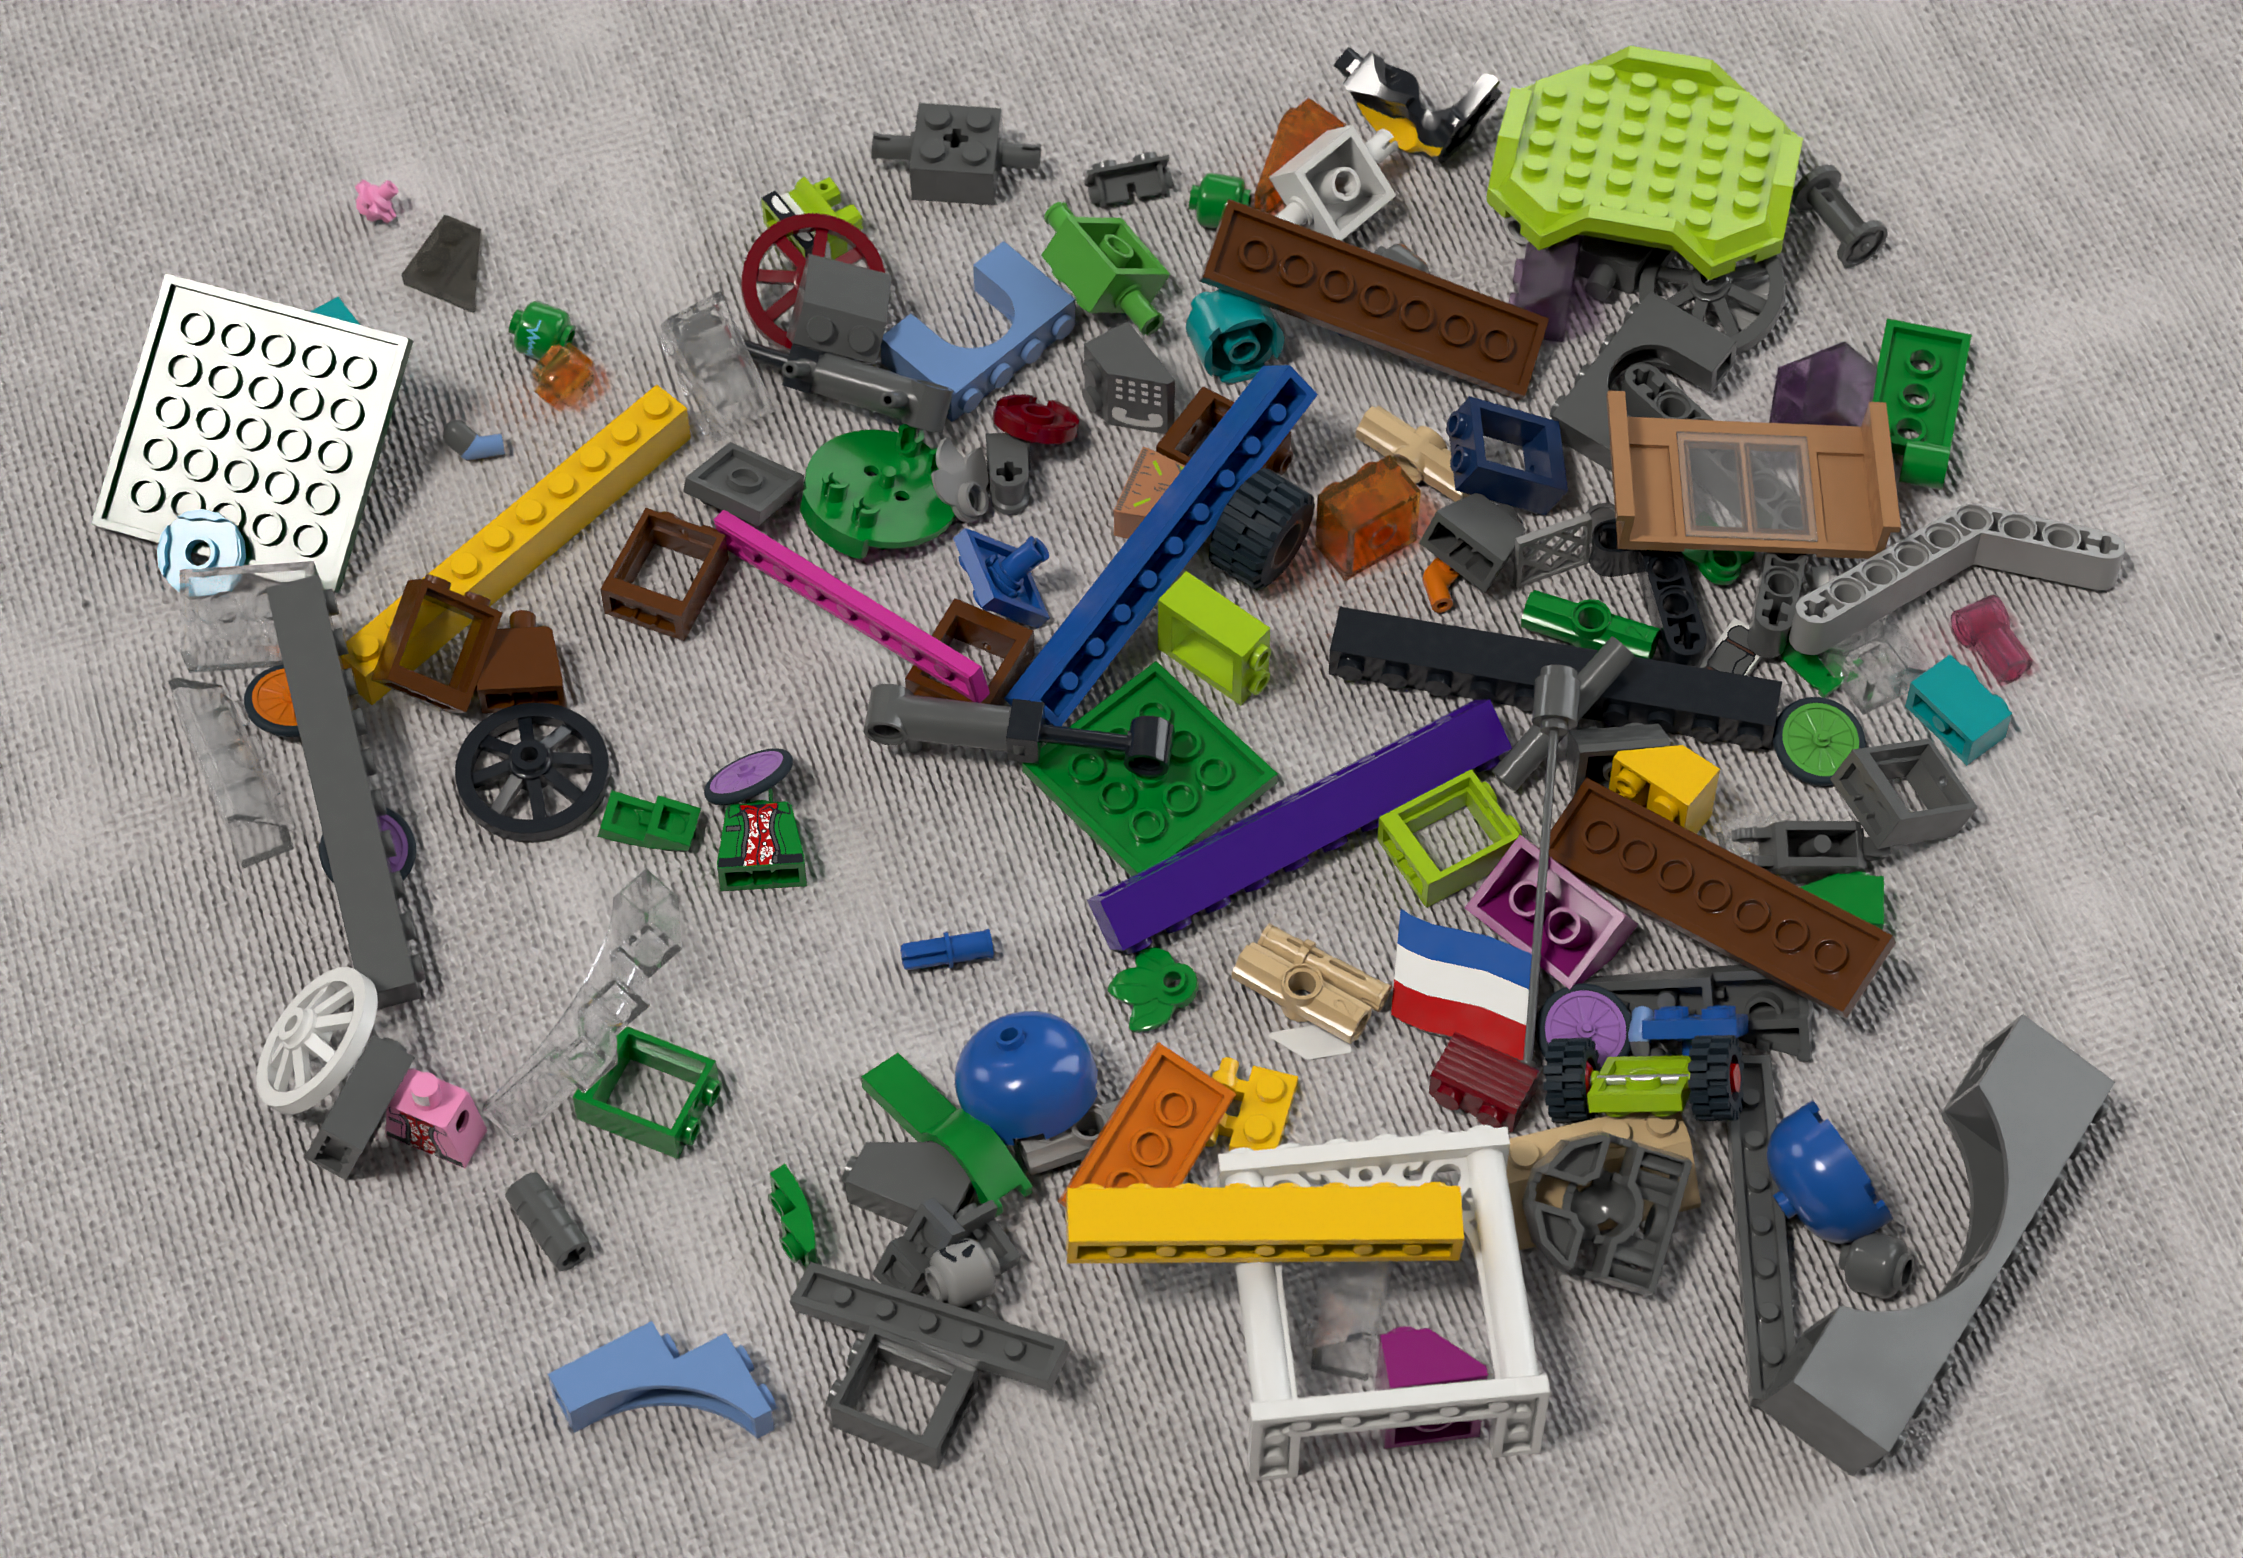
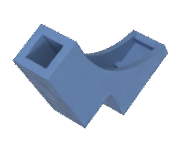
M651 1321L548 1373L552 1394L574 1433L608 1416L628 1410L653 1406H682L714 1413L741 1426L757 1439L774 1431L772 1411L777 1409L774 1398L764 1383L759 1386L756 1385L750 1374L754 1371V1366L747 1351L742 1345L734 1347L727 1333L680 1356L670 1335L666 1333L660 1336L654 1323Z

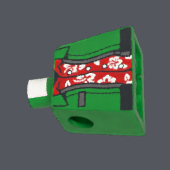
M772 788L746 800V804H735L726 808L717 860L720 892L807 886L805 859L792 805L786 801L773 802Z

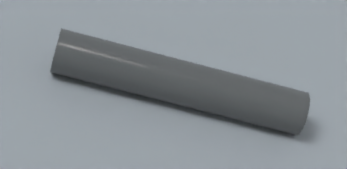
M1612 636L1577 675V679L1581 682L1578 721L1635 658L1634 654ZM1533 724L1491 772L1508 788L1516 792L1548 756L1549 735L1543 734L1540 731V727ZM1566 735L1558 736V743H1559Z

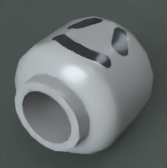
M970 1238L933 1253L930 1258V1267L925 1269L927 1285L934 1299L959 1308L992 1295L995 1290V1276L1000 1274V1266L992 1249L989 1247L983 1249L978 1242Z

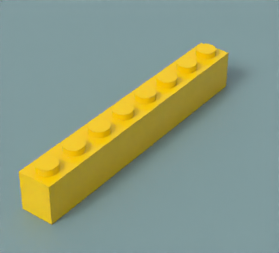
M1332 1182L1322 1187H1300L1295 1183H1280L1274 1187H1251L1245 1183H1232L1225 1187H1202L1194 1183H1185L1175 1188H1153L1151 1185L1141 1183L1133 1184L1126 1188H1104L1098 1184H1085L1078 1188H1067L1066 1195L1067 1264L1459 1261L1464 1242L1461 1187L1447 1186L1442 1182H1427L1420 1186H1398L1391 1182H1379L1372 1186H1349L1341 1182Z

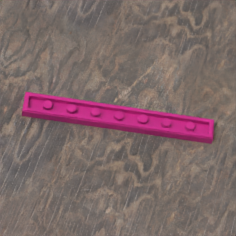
M723 510L713 519L716 530L726 535L727 549L734 555L970 700L981 703L990 694L982 666L726 510Z

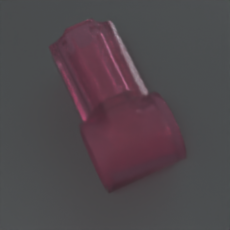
M1994 594L1989 595L1951 613V625L1958 641L1966 648L1973 646L1998 683L2005 682V684L2014 682L2031 668L2033 659L2011 630L2008 612L1997 596Z

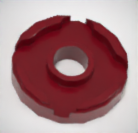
M1013 394L1002 397L997 401L993 412V423L1000 430L1014 437L1043 444H1063L1071 442L1077 437L1079 416L1070 407L1058 401L1048 400L1046 406L1036 403L1037 397L1028 394Z

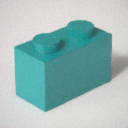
M1951 654L1910 683L1905 707L1966 766L2006 737L2012 717V712L2009 710L2006 702L2000 696L1992 694L1978 681L1972 669L1966 665H1961Z

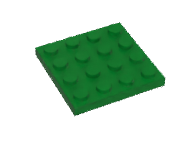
M1157 661L1153 662L1069 726V728L1127 735L1130 723L1136 717L1144 715L1156 716L1168 720L1174 725L1175 734L1169 770L1165 775L1160 777H1143L1131 773L1124 766V752L1047 743L1041 748L1039 764L1022 762V772L1131 876L1209 837L1277 784L1278 773Z

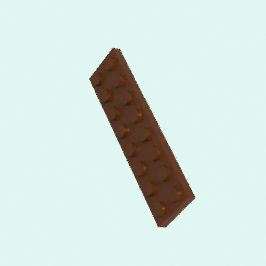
M1228 199L1224 206L1200 282L1520 401L1526 395L1549 321L1547 317Z
M1587 777L1551 829L1549 856L1579 879L1847 1019L1896 944L1894 936Z

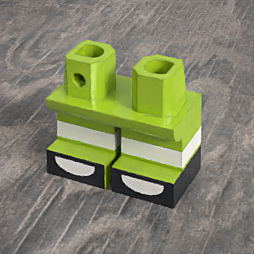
M804 176L797 181L794 190L782 196L775 190L761 197L763 223L767 228L787 217L805 213H819L841 218L858 229H863L862 215L853 204H849L836 212L831 208L842 201L841 192L830 177L811 184ZM803 232L787 237L806 259L808 253L812 254L815 232ZM828 234L825 258L834 260L848 252L847 242Z

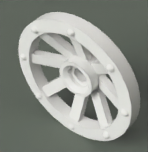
M351 967L335 968L317 977L291 1001L268 1036L258 1063L256 1076L257 1092L265 1104L282 1114L290 1115L303 1112L329 1095L351 1071L367 1043L376 1018L377 991L369 978ZM354 999L352 1012L330 1015ZM347 1029L337 1050L328 1044L333 1031ZM320 1056L327 1064L311 1079L309 1061ZM294 1066L296 1089L286 1092Z

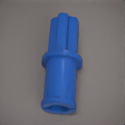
M989 928L983 931L949 936L948 932H943V937L904 943L900 948L902 965L905 970L945 964L950 969L954 967L953 963L994 958Z

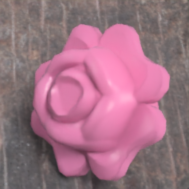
M363 179L355 186L359 194L355 200L356 208L360 214L366 216L367 220L374 222L381 219L385 223H389L396 217L391 199L398 194V189L393 182L386 180L381 186H377Z

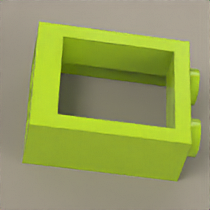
M1187 571L1158 599V649L1240 706L1252 694L1258 695L1262 692L1270 679V627Z
M1471 769L1380 816L1377 841L1427 908L1490 875L1518 836H1522V831L1515 818L1511 815L1506 816L1501 810L1492 787L1486 781L1481 783ZM1466 806L1493 844L1439 871L1413 833Z

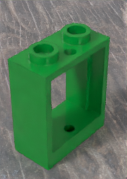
M614 1021L572 1098L578 1120L678 1159L685 1145L691 1146L695 1142L701 1128L700 1118L706 1106L713 1107L721 1092L722 1081L718 1077L716 1060ZM630 1059L695 1085L671 1129L606 1104Z

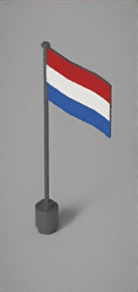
M1547 665L1542 667L1540 676L1535 679L1532 723L1540 727V731L1543 734L1549 735L1532 954L1487 935L1431 924L1410 915L1400 908L1391 1015L1394 1018L1420 1031L1452 1038L1454 1032H1457L1533 1068H1536L1537 1065L1532 1060L1558 736L1566 735L1568 730L1577 727L1581 682L1577 679V671L1572 667L1564 665Z

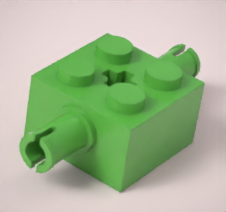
M1057 202L1049 207L1044 215V220L1054 229L1056 234L1041 256L1052 268L1051 271L1054 277L1066 284L1076 296L1078 305L1089 313H1126L1139 328L1142 335L1145 336L1146 334L1148 336L1156 332L1162 326L1164 317L1153 307L1151 302L1171 274L1122 218L1076 217L1065 202Z

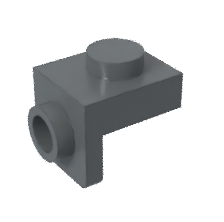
M989 1200L980 1206L976 1203L970 1204L960 1210L954 1217L965 1229L959 1241L970 1238L978 1242L983 1249L991 1248L998 1260L1000 1274L1018 1265L1021 1255L995 1220L998 1207L994 1201Z

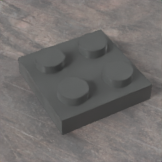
M729 442L685 478L683 492L699 499L706 505L726 510L746 523L759 526L802 490L804 475Z

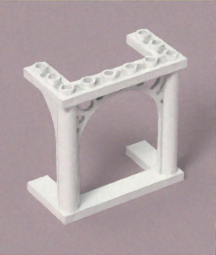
M1478 1125L1467 1131L1447 1133L1443 1130L1434 1129L1415 1136L1398 1137L1393 1134H1382L1371 1140L1350 1142L1347 1139H1332L1324 1144L1310 1146L1287 1143L1275 1149L1254 1151L1250 1148H1236L1228 1153L1218 1154L1217 1187H1225L1232 1183H1245L1251 1187H1274L1280 1183H1295L1300 1187H1311L1310 1185L1341 1182L1349 1186H1372L1379 1182H1391L1398 1186H1420L1431 1182L1437 1173L1454 1171L1453 1186L1461 1187L1464 1236L1470 1245L1477 1267L1494 1379L1298 1398L1282 1284L1283 1262H1235L1253 1403H1250L1247 1452L1249 1482L1298 1477L1300 1437L1492 1418L1489 1436L1492 1458L1540 1453L1550 1389L1547 1374L1539 1375L1506 1173L1510 1147L1507 1127L1493 1128L1489 1125ZM1423 1174L1422 1178L1416 1181H1409L1404 1178V1176ZM1475 1223L1477 1230L1471 1224Z

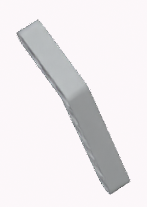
M1965 504L1800 598L1795 607L1789 641L1792 647L1800 653L1807 655L1820 654L1973 564L2093 590L2110 589L2115 585L2125 552V543L2116 534L1978 504Z

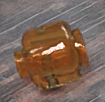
M569 342L565 347L559 344L552 345L531 371L533 380L538 384L534 392L553 408L558 402L565 406H574L595 381V373L591 369L595 363Z

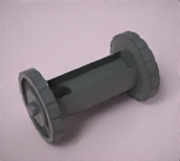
M1831 164L1819 166L1807 173L1793 189L1791 202L1799 211L1814 209L1841 242L1837 250V258L1844 266L1853 267L1870 259L1881 249L1888 237V229L1879 220L1864 222L1838 191L1842 180L1839 170Z

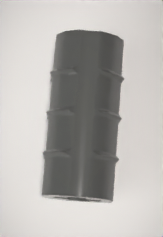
M538 1172L524 1175L508 1188L505 1194L507 1201L516 1212L515 1214L519 1216V1220H522L532 1238H535L541 1246L544 1255L548 1256L558 1271H566L575 1267L589 1255L592 1246L581 1232V1229L578 1228V1223L573 1221L565 1210V1206L559 1202L552 1188H549Z

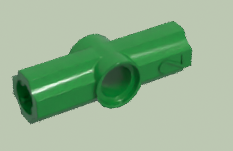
M1537 590L1530 592L1521 618V628L1569 642L1571 646L1600 650L1612 636L1627 647L1635 657L1653 659L1660 637V628L1611 614L1607 605L1599 600L1587 599L1576 603Z

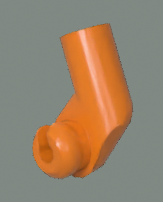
M1438 557L1427 567L1423 573L1422 580L1432 610L1442 613L1449 610L1453 605L1448 588L1459 576V573Z

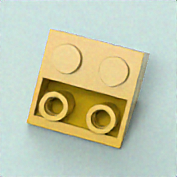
M1684 745L1618 751L1613 757L1609 789L1697 834L1712 816L1720 769Z

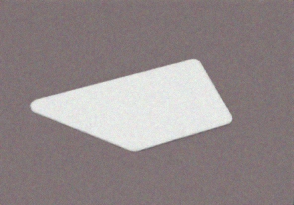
M1317 1025L1269 1033L1271 1039L1306 1060L1348 1054L1352 1051L1349 1043Z

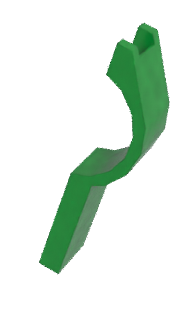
M898 1052L861 1076L862 1088L917 1142L934 1141L944 1147L957 1160L974 1186L979 1202L984 1204L989 1200L994 1201L998 1207L995 1217L1003 1213V1205L999 1199L1016 1188L1024 1197L1033 1193L1032 1184L995 1131L987 1124L972 1117L962 1108L956 1109Z

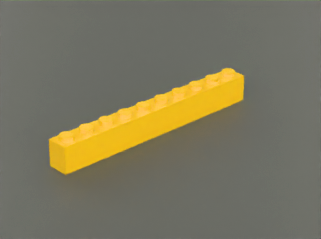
M656 384L428 574L449 581L451 583L450 590L463 596L468 591L491 600L489 607H491L691 439L687 408ZM401 597L347 640L349 654L341 656L344 669L352 668L358 694L371 705H374L392 690L371 679ZM423 599L399 665L414 671L472 622V619Z

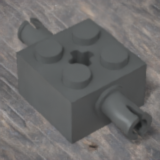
M918 103L915 132H911L910 136L874 132L872 159L909 161L911 200L995 206L999 171H1002V167L1035 169L1039 171L1041 143L1004 142L1002 108Z

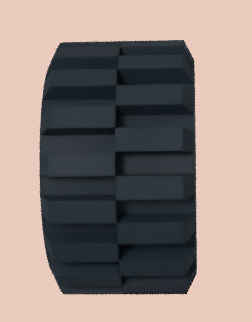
M1268 468L1260 469L1236 490L1222 511L1211 537L1209 561L1255 590L1267 587L1285 571L1304 542L1313 519L1314 496Z

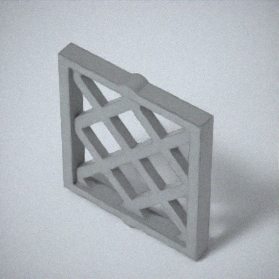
M1589 512L1515 539V555L1512 562L1514 563L1513 583L1516 588L1589 563L1590 543L1592 542V518ZM1583 526V534L1580 537L1574 535ZM1554 536L1560 537L1552 547L1546 545ZM1568 540L1574 542L1565 551L1559 549ZM1580 545H1582L1581 553L1579 555L1572 554ZM1525 546L1532 547V549L1523 556V548ZM1539 550L1545 552L1537 561L1531 559ZM1552 555L1559 556L1551 565L1545 564ZM1524 565L1531 566L1523 575H1521L1522 567Z

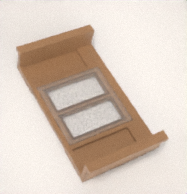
M1607 391L1606 400L1618 549L1683 552L1685 549L1816 554V557L1869 559L1885 550L1890 532H1900L1901 523L1886 402H1869L1861 427L1627 417L1625 391Z

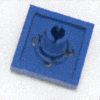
M964 528L953 538L960 554L958 558L959 563L965 572L968 573L974 588L973 597L983 610L997 613L1010 618L1014 622H1021L1037 629L1050 619L1031 574L1033 569L1049 559V552L1042 541L1031 536L1024 544L1016 548L967 528Z
M1734 1005L1707 1006V1008L1701 1009V1015H1689V1006L1661 1007V1009H1655L1654 1016L1642 1020V1039H1677V1041L1682 1042V1056L1689 1055V1051L1692 1049L1691 1042L1695 1039V1036L1735 1035L1738 1038L1748 1033V1014H1736V1006Z

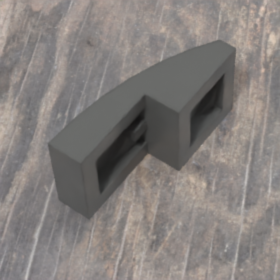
M935 1198L924 1201L920 1204L904 1235L889 1242L872 1274L881 1284L918 1295L927 1285L925 1269L930 1267L932 1254L959 1242L965 1229Z

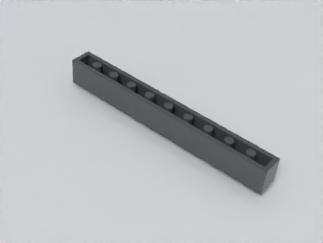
M319 574L267 587L266 591L354 969L373 982L377 991V1010L421 999L422 996L418 982L426 981V975L420 954L412 955L409 946V940L416 939V933L410 912L402 914L399 899L406 897V891L400 870L395 872L391 870L389 858L397 856L390 829L382 831L379 817L387 815L381 789L373 790L369 777L376 775L377 769L371 748L363 749L360 736L368 734L361 707L353 709L351 695L358 694V689L352 668L344 669L341 656L349 654L343 629H334L332 616L339 614L333 588L324 589Z

